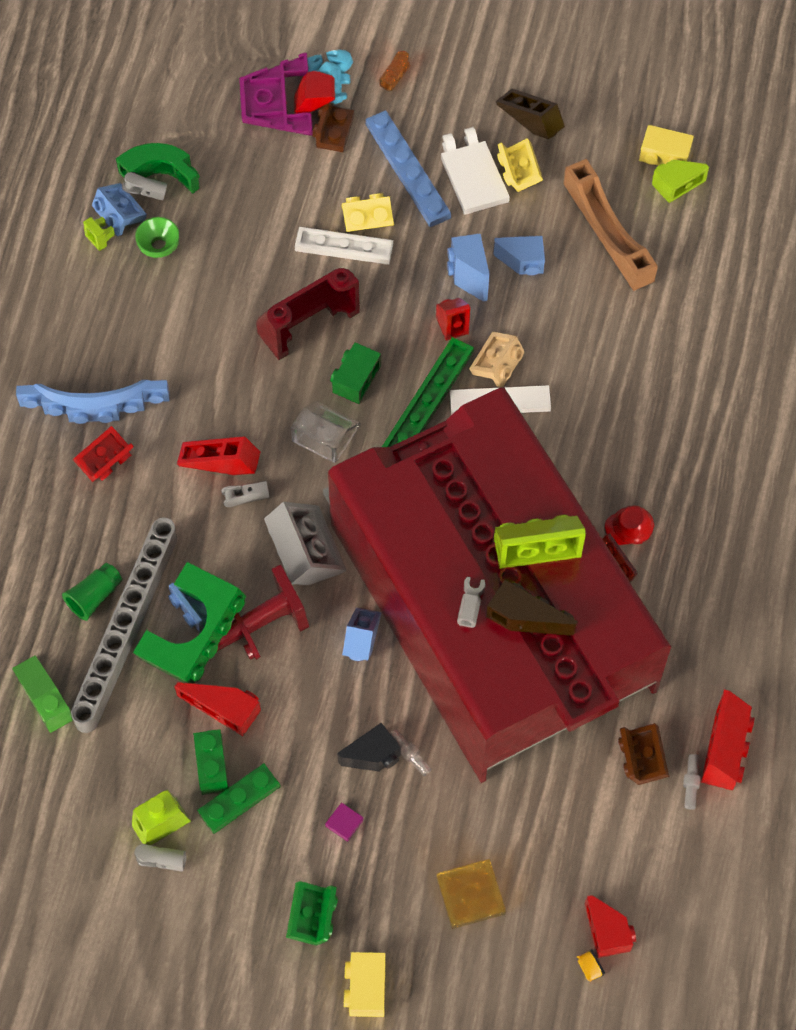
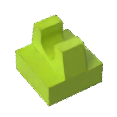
M90 217L83 221L85 236L99 251L107 247V241L115 235L114 228L110 226L107 229H102L106 226V220L103 217L95 220Z

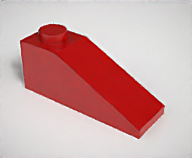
M245 436L189 441L182 443L177 465L229 475L255 474L261 451Z
M177 682L174 686L179 698L241 736L246 733L261 712L258 697L248 690L243 692L234 687Z

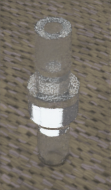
M398 729L391 732L392 737L401 747V755L406 761H411L423 776L429 774L432 769L419 755L420 751L413 743L410 744Z

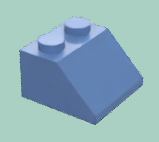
M481 234L452 237L451 247L447 248L449 260L447 261L448 275H453L454 284L481 301H488L490 274Z

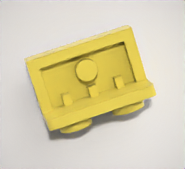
M528 138L508 148L503 143L498 144L500 153L497 154V157L502 167H505L506 172L503 173V176L508 186L512 185L519 192L543 180L532 144Z
M383 193L369 195L370 199L361 201L360 197L346 198V203L341 204L346 232L393 226L390 196L384 197Z

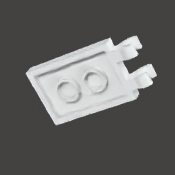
M474 127L464 129L466 134L464 140L467 146L456 149L452 133L443 135L444 142L442 146L445 152L441 153V160L464 214L508 203L509 194L485 141L478 143Z

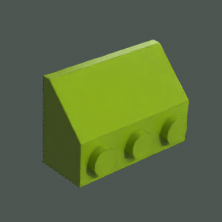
M560 515L554 519L543 521L541 519H532L527 523L521 524L504 523L500 527H495L494 542L499 567L502 569L579 558L582 556L586 535L585 528L578 516L569 517L568 515Z

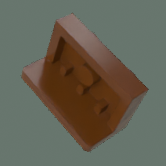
M654 723L633 730H629L626 727L620 728L621 737L618 738L621 751L625 753L626 763H624V771L627 778H630L638 785L669 777L659 726Z

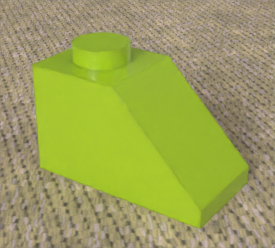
M673 159L666 164H660L654 170L652 185L668 203H671L704 183L707 179L709 167L707 164Z

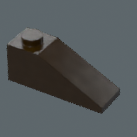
M510 89L496 100V104L534 135L549 140L565 127L557 103L515 89Z

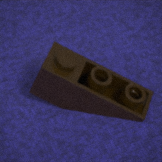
M504 580L487 605L486 617L510 631L572 636L576 632L578 621L569 612L557 610L550 606L546 599L540 596L535 597L526 592L525 588L518 583H510Z

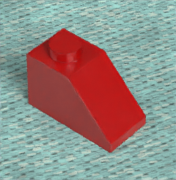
M461 298L447 299L436 304V319L446 341L451 340L452 337L457 338L469 334L470 306Z
M587 896L585 908L597 958L631 952L633 942H636V934L633 925H628L627 917L595 896Z

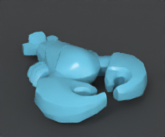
M340 49L329 51L326 53L329 61L323 63L321 54L309 57V72L318 71L332 75L335 78V100L332 103H341L347 99V94L342 92L341 84H350L351 82L350 75L345 73L353 64L351 54L346 50Z

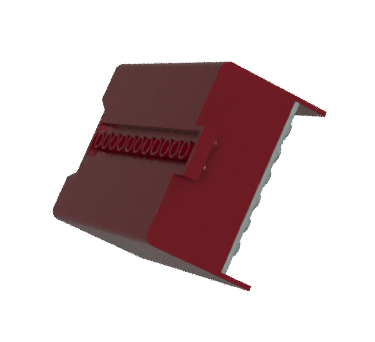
M504 387L495 389L462 405L442 423L391 447H372L333 466L328 471L329 487L323 489V495L330 505L331 526L481 783L486 781L488 769L566 729L569 732L617 708L620 701L648 687L652 694L657 693L671 645ZM560 515H568L569 517L578 516L585 528L586 535L582 556L579 558L502 569L499 567L494 542L495 527H500L504 523L521 524L527 523L532 519H541L543 521L554 519ZM466 577H470V586L472 588H478L481 579L485 580V590L480 596L479 613L476 626L473 628L460 626L457 623L462 596L466 594L464 592ZM504 580L510 583H518L525 588L526 592L535 597L540 596L546 599L550 606L557 610L569 612L578 621L576 632L572 636L510 631L486 617L487 605Z

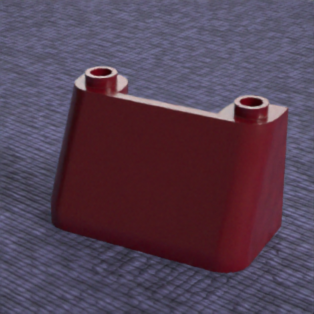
M338 268L273 305L256 321L259 336L276 358L281 360L289 355L287 343L292 340V334L289 332L290 328L325 308L328 309L332 316L336 315L337 312L347 313L349 318H352L360 313L359 280L348 269Z

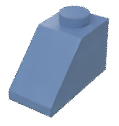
M543 236L494 238V256L519 275L543 274L545 264Z
M355 608L347 625L342 655L349 656L350 659L355 661L369 660L373 651L381 612Z

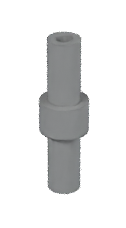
M696 754L689 755L687 774L684 775L683 787L686 788L684 807L686 809H695L697 789L700 788L701 777L698 775L700 756Z

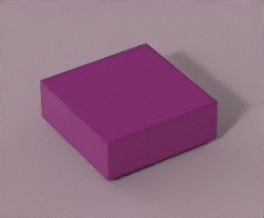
M341 802L325 823V827L348 842L363 822L364 817Z

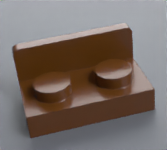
M330 102L319 108L318 119L320 120L319 124L315 123L313 137L316 138V148L343 153L354 119V110L335 107Z

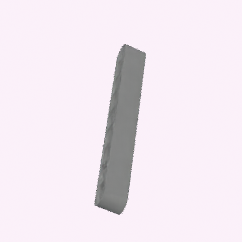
M158 518L152 524L73 704L71 716L75 727L80 732L89 733L98 726L176 545L177 534L175 525L169 518ZM163 531L170 532L168 535L165 536L159 535ZM153 553L160 554L157 558L150 557ZM144 575L151 576L148 580H140ZM133 598H141L138 603L130 602ZM125 620L132 621L127 626L120 625V623ZM115 643L122 644L118 649H110V646ZM105 666L112 667L110 671L106 673L99 672L100 669ZM93 690H101L98 696H89ZM82 714H91L89 719L84 721L79 720V717Z

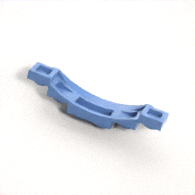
M141 380L130 386L107 392L70 393L55 390L43 384L16 386V396L20 407L36 408L37 406H42L45 415L60 416L67 414L69 422L77 424L92 421L109 423L111 421H119L120 412L135 413L137 411H145V402L157 404L169 401V388L167 380Z

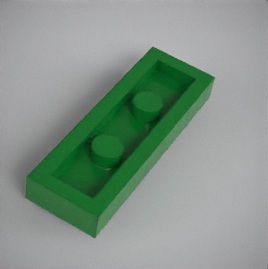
M263 763L203 805L197 812L214 835L280 788V783L265 763Z

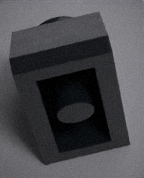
M380 723L337 753L338 763L343 767L379 772L385 767L386 769L393 767L399 761L401 747L385 726Z

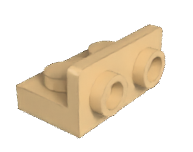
M492 332L469 369L472 375L493 379L496 386L501 388L522 359L524 349L517 336Z

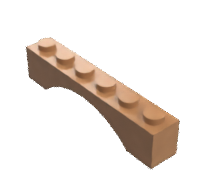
M584 159L565 168L564 186L632 290L635 291L655 282L658 265L648 250L637 243L620 224L605 196L599 177L588 160Z

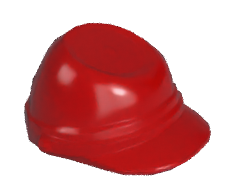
M636 505L620 509L605 522L607 537L613 543L619 545L642 544L650 538L654 529V521L651 514L645 508Z

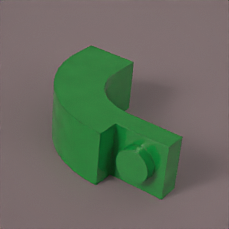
M164 143L142 144L127 150L116 158L118 173L123 177L129 172L145 178L153 174H168L176 178L192 194L200 189L199 174L191 166L190 155L178 147Z

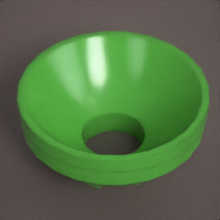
M153 217L147 219L136 230L137 246L147 256L154 258L167 256L179 244V230L175 223L167 218ZM157 240H163L166 243L161 249H156L152 246L153 242Z

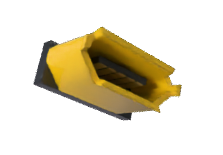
M593 949L576 957L579 958L577 961L589 982L605 974Z

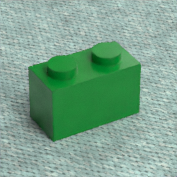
M354 342L351 349H347L343 354L342 364L339 369L336 368L333 371L330 382H332L334 394L360 404L381 367V353Z
M221 730L193 733L199 785L202 795L225 791L229 787Z

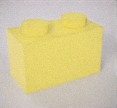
M648 125L639 161L658 166L663 163L666 164L673 159L688 161L694 136Z
M351 952V961H345V979H350V990H344V1007H349L350 1016L384 1017L385 953Z

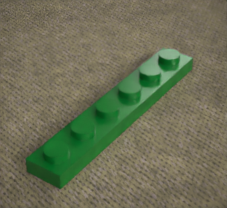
M454 337L451 338L382 447H391L424 431L473 354V346Z

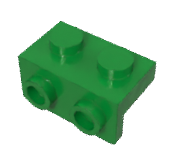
M302 881L295 883L286 938L316 946L328 941L333 932V923H331L332 913L336 909L338 902L336 886L330 885L324 888Z

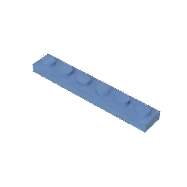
M387 111L366 118L365 125L429 227L451 219L450 210Z

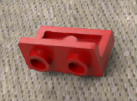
M111 426L73 458V461L92 482L97 478L103 481L113 472L110 468L117 461L121 465L132 456L129 451L134 446L132 443L128 445Z

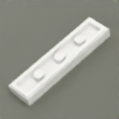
M299 227L295 243V251L388 265L390 264L393 249V240Z
M549 385L504 387L521 413L551 411ZM498 388L450 390L451 415L462 405Z

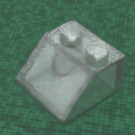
M317 401L304 407L291 426L292 442L336 463L361 423Z

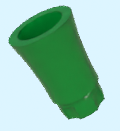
M105 563L77 585L62 593L63 600L74 614L80 619L87 621L99 605L115 591V587L123 581V578L113 565Z

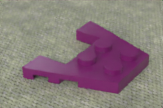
M307 52L299 54L298 58L288 61V59L281 61L280 65L267 69L266 67L239 78L243 123L303 135H313L311 112L287 115L285 78L304 76L309 72Z

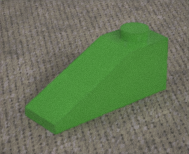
M36 655L12 668L49 733L73 721L69 707Z

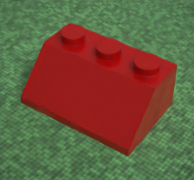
M724 689L716 709L701 783L733 791L736 782H742L745 767L740 766L742 757H747L750 742L745 741L747 732H752L755 718L750 717L752 707L729 690Z

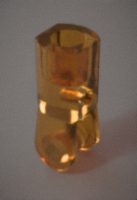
M406 51L398 52L380 77L379 83L383 89L392 91L404 73L409 69V54Z

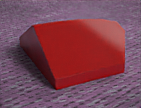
M318 71L307 72L294 94V114L312 112L335 100V78L332 75Z

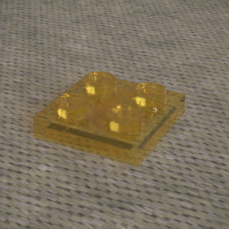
M490 859L436 874L452 929L506 914Z

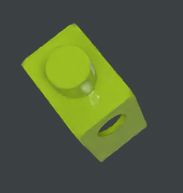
M164 790L133 810L132 816L134 831L142 844L147 845L155 844L191 822L178 799L169 790Z

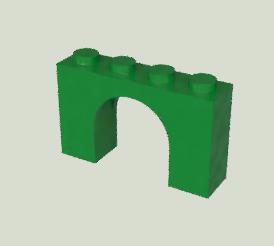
M187 562L174 585L182 593L205 605L207 620L202 632L189 642L176 644L146 630L133 653L142 661L179 681L195 684L202 678L204 667L209 659L215 656L220 640L229 632L231 622L236 613L242 610L246 595L238 587Z

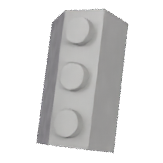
M282 502L264 518L268 532L273 539L277 554L282 561L291 584L312 585L346 571L319 506Z

